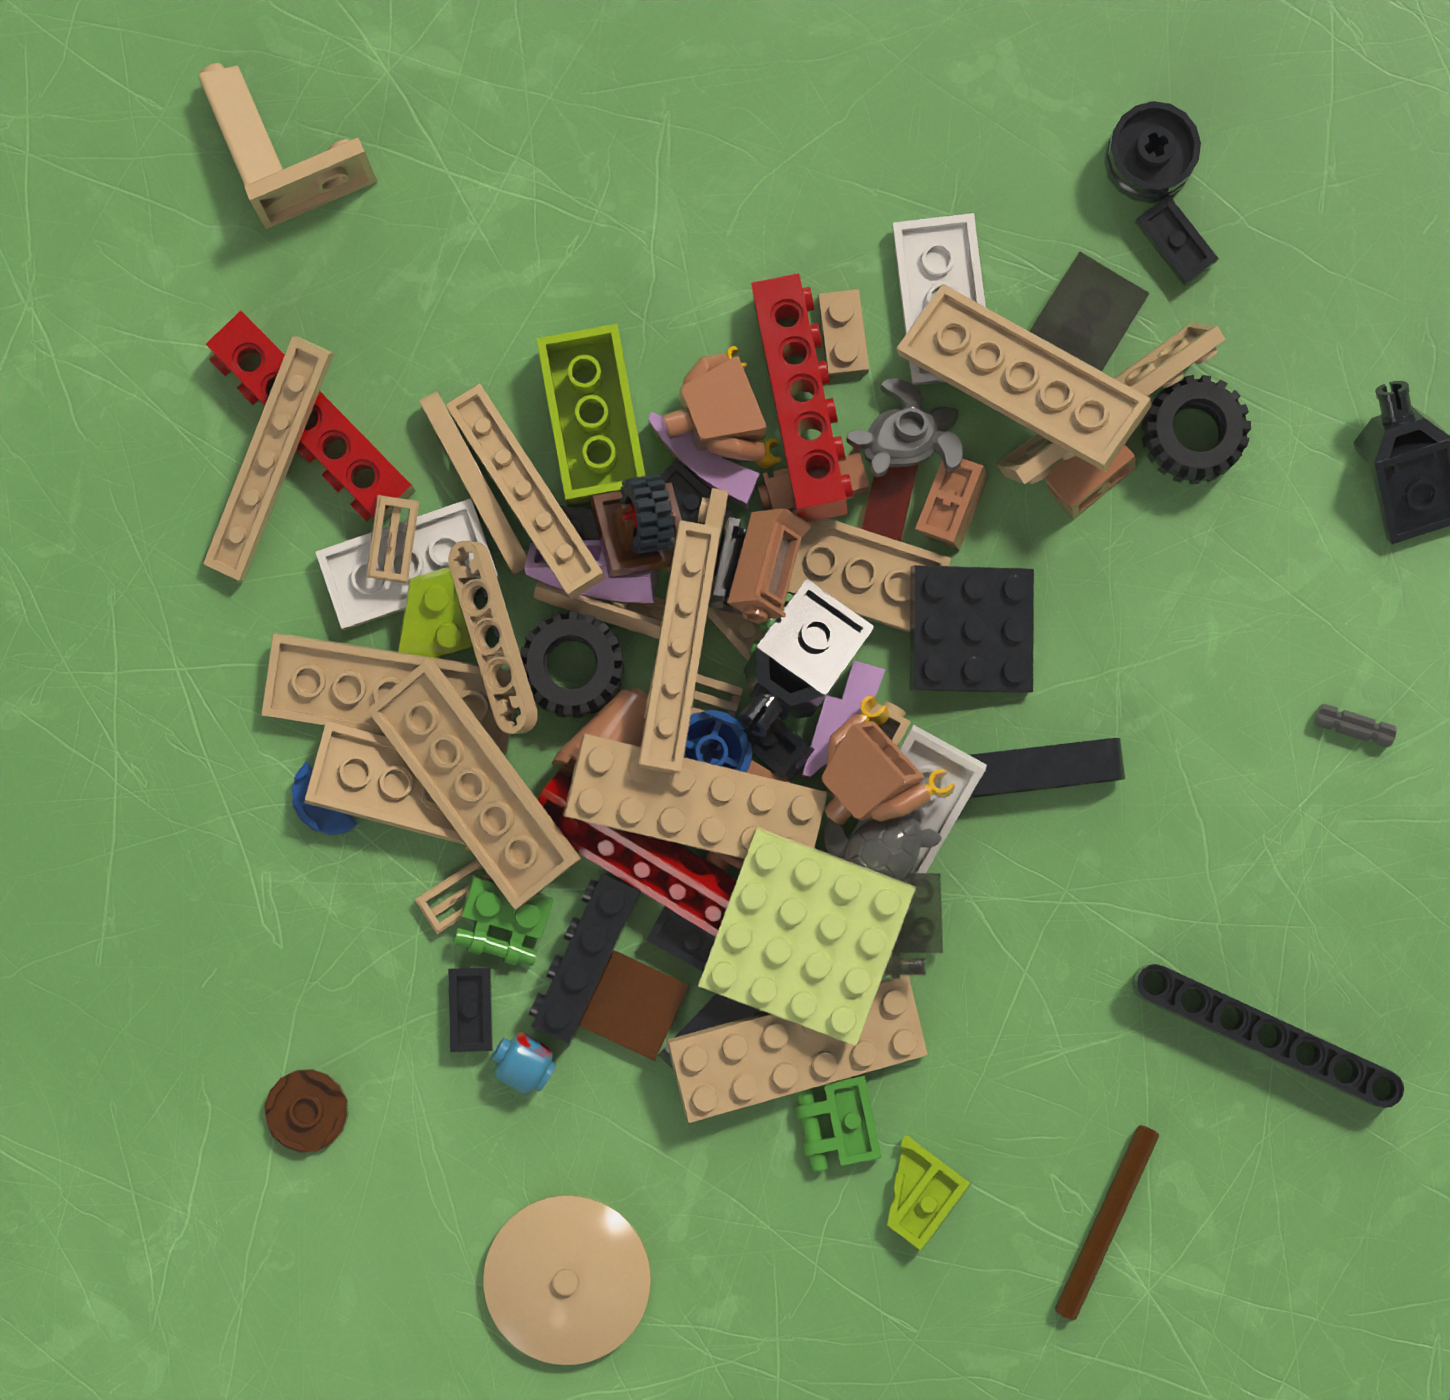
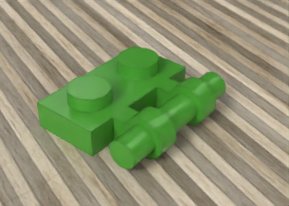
M473 874L461 916L475 920L472 932L457 927L453 943L468 947L467 952L480 955L482 952L502 957L503 962L516 966L517 962L533 966L537 950L523 947V940L525 935L537 939L542 938L554 900L552 897L538 893L522 907L515 910L493 880ZM489 925L510 930L508 942L487 936Z
M865 1075L825 1084L824 1089L827 1100L814 1102L812 1088L796 1093L798 1106L794 1107L796 1118L802 1121L806 1141L802 1143L804 1156H809L812 1172L828 1169L825 1152L837 1150L840 1166L882 1158ZM830 1113L834 1137L822 1139L817 1115Z

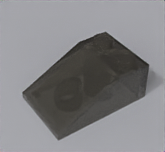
M1079 252L1030 332L1102 372L1150 293L1084 253Z

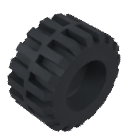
M1194 375L1185 376L1182 381L1165 388L1157 395L1143 421L1142 430L1145 431V435L1142 438L1143 447H1148L1149 449L1147 457L1150 462L1156 461L1160 466L1158 469L1160 473L1165 475L1168 472L1174 476L1172 480L1179 483L1183 480H1189V484H1199L1203 480L1207 482L1215 480L1219 475L1225 474L1239 460L1250 439L1247 438V434L1251 430V421L1246 420V415L1249 412L1247 405H1241L1238 401L1241 395L1236 390L1231 393L1225 388L1228 383L1221 379L1217 383L1212 382L1211 376L1202 375L1200 379H1194ZM1188 408L1200 409L1214 419L1218 427L1219 436L1216 445L1212 449L1204 452L1192 451L1184 447L1177 440L1173 430V420L1181 410Z
M569 611L568 614H561L560 612L551 614V618L545 621L542 619L536 624L537 627L532 632H528L525 637L526 642L520 649V655L534 701L547 712L550 711L564 718L566 716L581 718L585 714H594L600 711L599 708L608 704L613 699V695L621 686L624 663L619 642L610 631V628L604 622L601 623L596 620L595 616L590 614L582 615L578 611ZM568 641H578L587 645L596 658L594 676L587 684L576 689H566L558 686L550 678L547 669V661L551 652L558 645Z

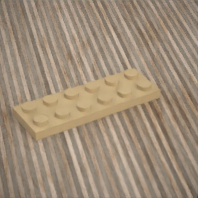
M944 284L941 285L896 348L898 355L1104 472L1152 406L1151 399Z
M1191 322L1114 377V379L1151 399L1149 394L1159 387L1168 388L1181 380L1185 375L1183 370L1194 362L1201 364L1213 357L1218 352L1216 346L1226 340V338L1216 325ZM1036 433L996 462L995 465L1003 477L1022 484L1027 482L1035 484L1051 472L1049 466L1061 458L1068 460L1075 455Z
M282 633L273 634L262 708L263 716L325 725L326 721L370 733L385 735L367 709L425 660L433 659L503 754L508 753L510 734L503 732L495 721L478 664ZM500 668L497 679L503 688L511 681V670ZM516 694L505 695L504 698L505 700H510L509 696H516Z
M433 659L425 660L367 709L379 728L515 910L526 904L581 860L580 856Z
M582 734L563 816L744 859L757 827L815 848L827 796L825 791L688 758H683L680 774L638 767L641 747Z
M906 973L881 980L857 1046L768 1012L666 1040L685 1117L689 1123L928 1055L910 978Z

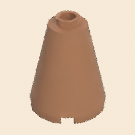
M632 688L631 691L621 690L556 753L551 762L552 765L561 764L562 766L559 771L572 779L582 734L641 747L648 694L638 688Z

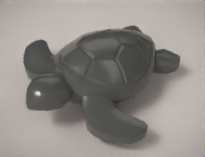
M896 378L883 381L881 384L882 392L898 402L901 409L885 411L873 421L868 432L853 430L848 433L846 439L847 443L857 450L864 449L865 459L871 462L870 468L875 477L884 476L888 472L889 467H909L920 464L932 457L935 452L941 455L944 467L948 472L957 470L961 466L963 457L962 443L956 434L947 431L956 424L958 410L949 407H938L929 414L922 412L921 391L915 385Z
M915 810L905 816L885 821L872 819L860 826L850 839L846 836L842 824L835 823L828 818L824 826V843L830 855L902 881L912 871L918 859L920 847H934L940 843L942 837L929 828L921 830L920 823L912 818ZM909 904L906 914L911 910V904Z

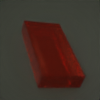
M918 464L909 467H889L888 472L884 476H873L862 525L863 530L901 542Z

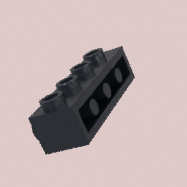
M601 874L599 881L591 878L581 899L582 902L588 905L581 919L573 917L564 936V939L570 942L563 957L556 954L547 972L546 977L552 979L551 985L546 995L540 992L537 994L528 1015L535 1018L532 1027L568 1044L572 1043L641 894L639 890L604 874Z

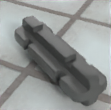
M1327 704L1320 705L1316 712L1315 724L1329 730L1334 727L1336 732L1364 741L1372 739L1374 744L1383 747L1391 746L1395 740L1397 728L1394 725L1382 721L1377 724L1375 719L1347 710L1339 712L1337 707Z

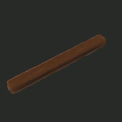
M1144 1125L1137 1127L1055 1307L1058 1315L1073 1321L1077 1319L1158 1141L1159 1133Z

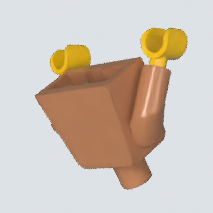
M732 346L725 353L699 358L684 377L683 386L680 387L679 402L682 409L662 416L663 425L669 439L691 432L697 448L701 451L709 450L713 455L754 461L764 469L780 462L782 458L774 457L769 451L779 445L777 439L771 438L764 443L760 442L765 437L767 426L744 371L747 363H741L739 356L734 357L739 351L738 348Z
M874 696L865 697L861 702L862 713L860 715L853 714L829 739L826 758L827 767L822 774V781L835 796L824 810L827 816L838 824L843 825L851 815L858 820L873 818L877 821L905 816L931 801L930 796L935 795L939 798H946L955 789L954 783L949 784L943 789H939L934 785L936 780L947 775L944 769L934 770L929 777L928 784L923 785L921 783L925 778L924 775L878 726L885 723L889 718L887 706H882L876 713H869L878 703Z

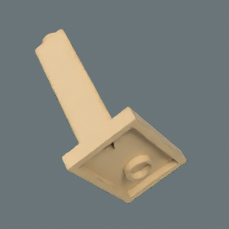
M214 63L203 68L200 74H198V78L244 183L248 198L265 229L378 182L359 138L337 141L327 151L282 169L239 66L224 68L222 64Z

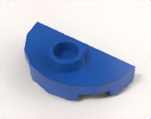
M305 762L296 773L292 788V804L300 820L312 830L328 835L344 834L360 826L352 815L304 803L313 771L310 764Z

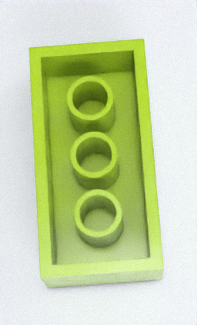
M618 323L536 338L567 506L590 503L592 495L620 491L623 480L645 476Z

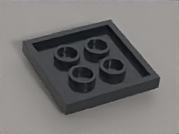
M911 566L910 690L1033 692L1034 569Z

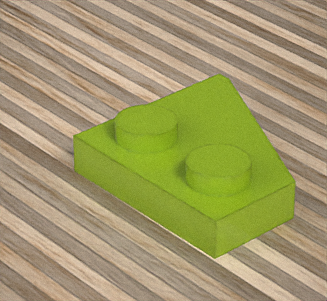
M446 567L410 578L397 652L436 658L473 647L450 568Z
M905 1135L901 1144V1156L898 1173H896L893 1201L890 1206L887 1226L917 1249L923 1251L971 1186V1183L909 1136Z

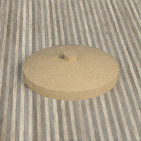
M558 1195L529 1204L512 1216L500 1229L490 1246L484 1266V1294L489 1313L495 1325L514 1347L526 1355L543 1362L559 1365H576L587 1363L609 1354L625 1342L633 1333L648 1303L651 1270L648 1255L640 1236L629 1221L619 1212L603 1202L577 1195Z

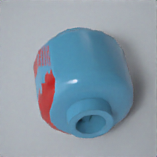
M523 1032L517 1033L511 1040L503 1037L491 1057L492 1060L497 1062L494 1070L495 1077L524 1095L531 1093L534 1089L540 1092L556 1066V1063L551 1061L553 1056L552 1050Z

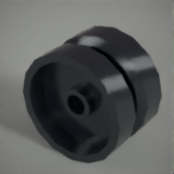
M1152 101L1136 105L1122 115L1107 143L1104 162L1110 181L1120 193L1134 201L1155 203L1161 201L1167 195L1172 197L1184 187L1199 161L1201 141L1197 126L1186 112L1170 103ZM1146 150H1154L1155 152L1148 154Z

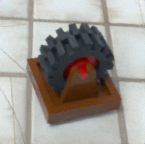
M655 474L625 479L622 482L620 491L592 495L590 505L610 577L671 567L679 521H682L672 482L665 483L664 480H661L660 475Z

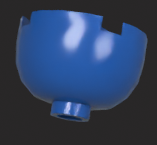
M707 710L690 715L683 758L747 772L750 767L752 747L751 743L748 742L747 735L743 731L745 730L737 719L725 712Z

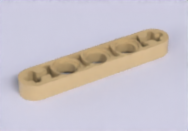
M435 391L420 399L421 406L513 576L525 570L527 556L440 395Z
M465 540L457 542L449 552V568L495 721L503 732L509 734L528 733L536 724L538 717L537 708L490 553L482 543ZM469 553H473L474 559L469 562L470 567H466L465 561L469 558ZM476 575H481V578L477 579ZM480 587H483L488 594V601L485 607L479 610L474 603V595ZM491 626H495L499 631L500 638L498 644L491 649L486 643V632ZM506 664L511 670V681L503 688L498 682L497 674L500 667ZM516 694V696H509L510 700H505L504 698L505 695ZM516 708H520L521 715L516 717V722H513L511 715L516 713Z

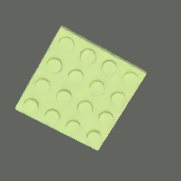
M757 827L698 986L857 1046L916 887Z

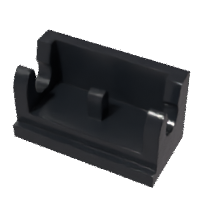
M729 517L722 529L708 604L709 608L742 615L743 612L728 604V599L747 529L741 527V519Z

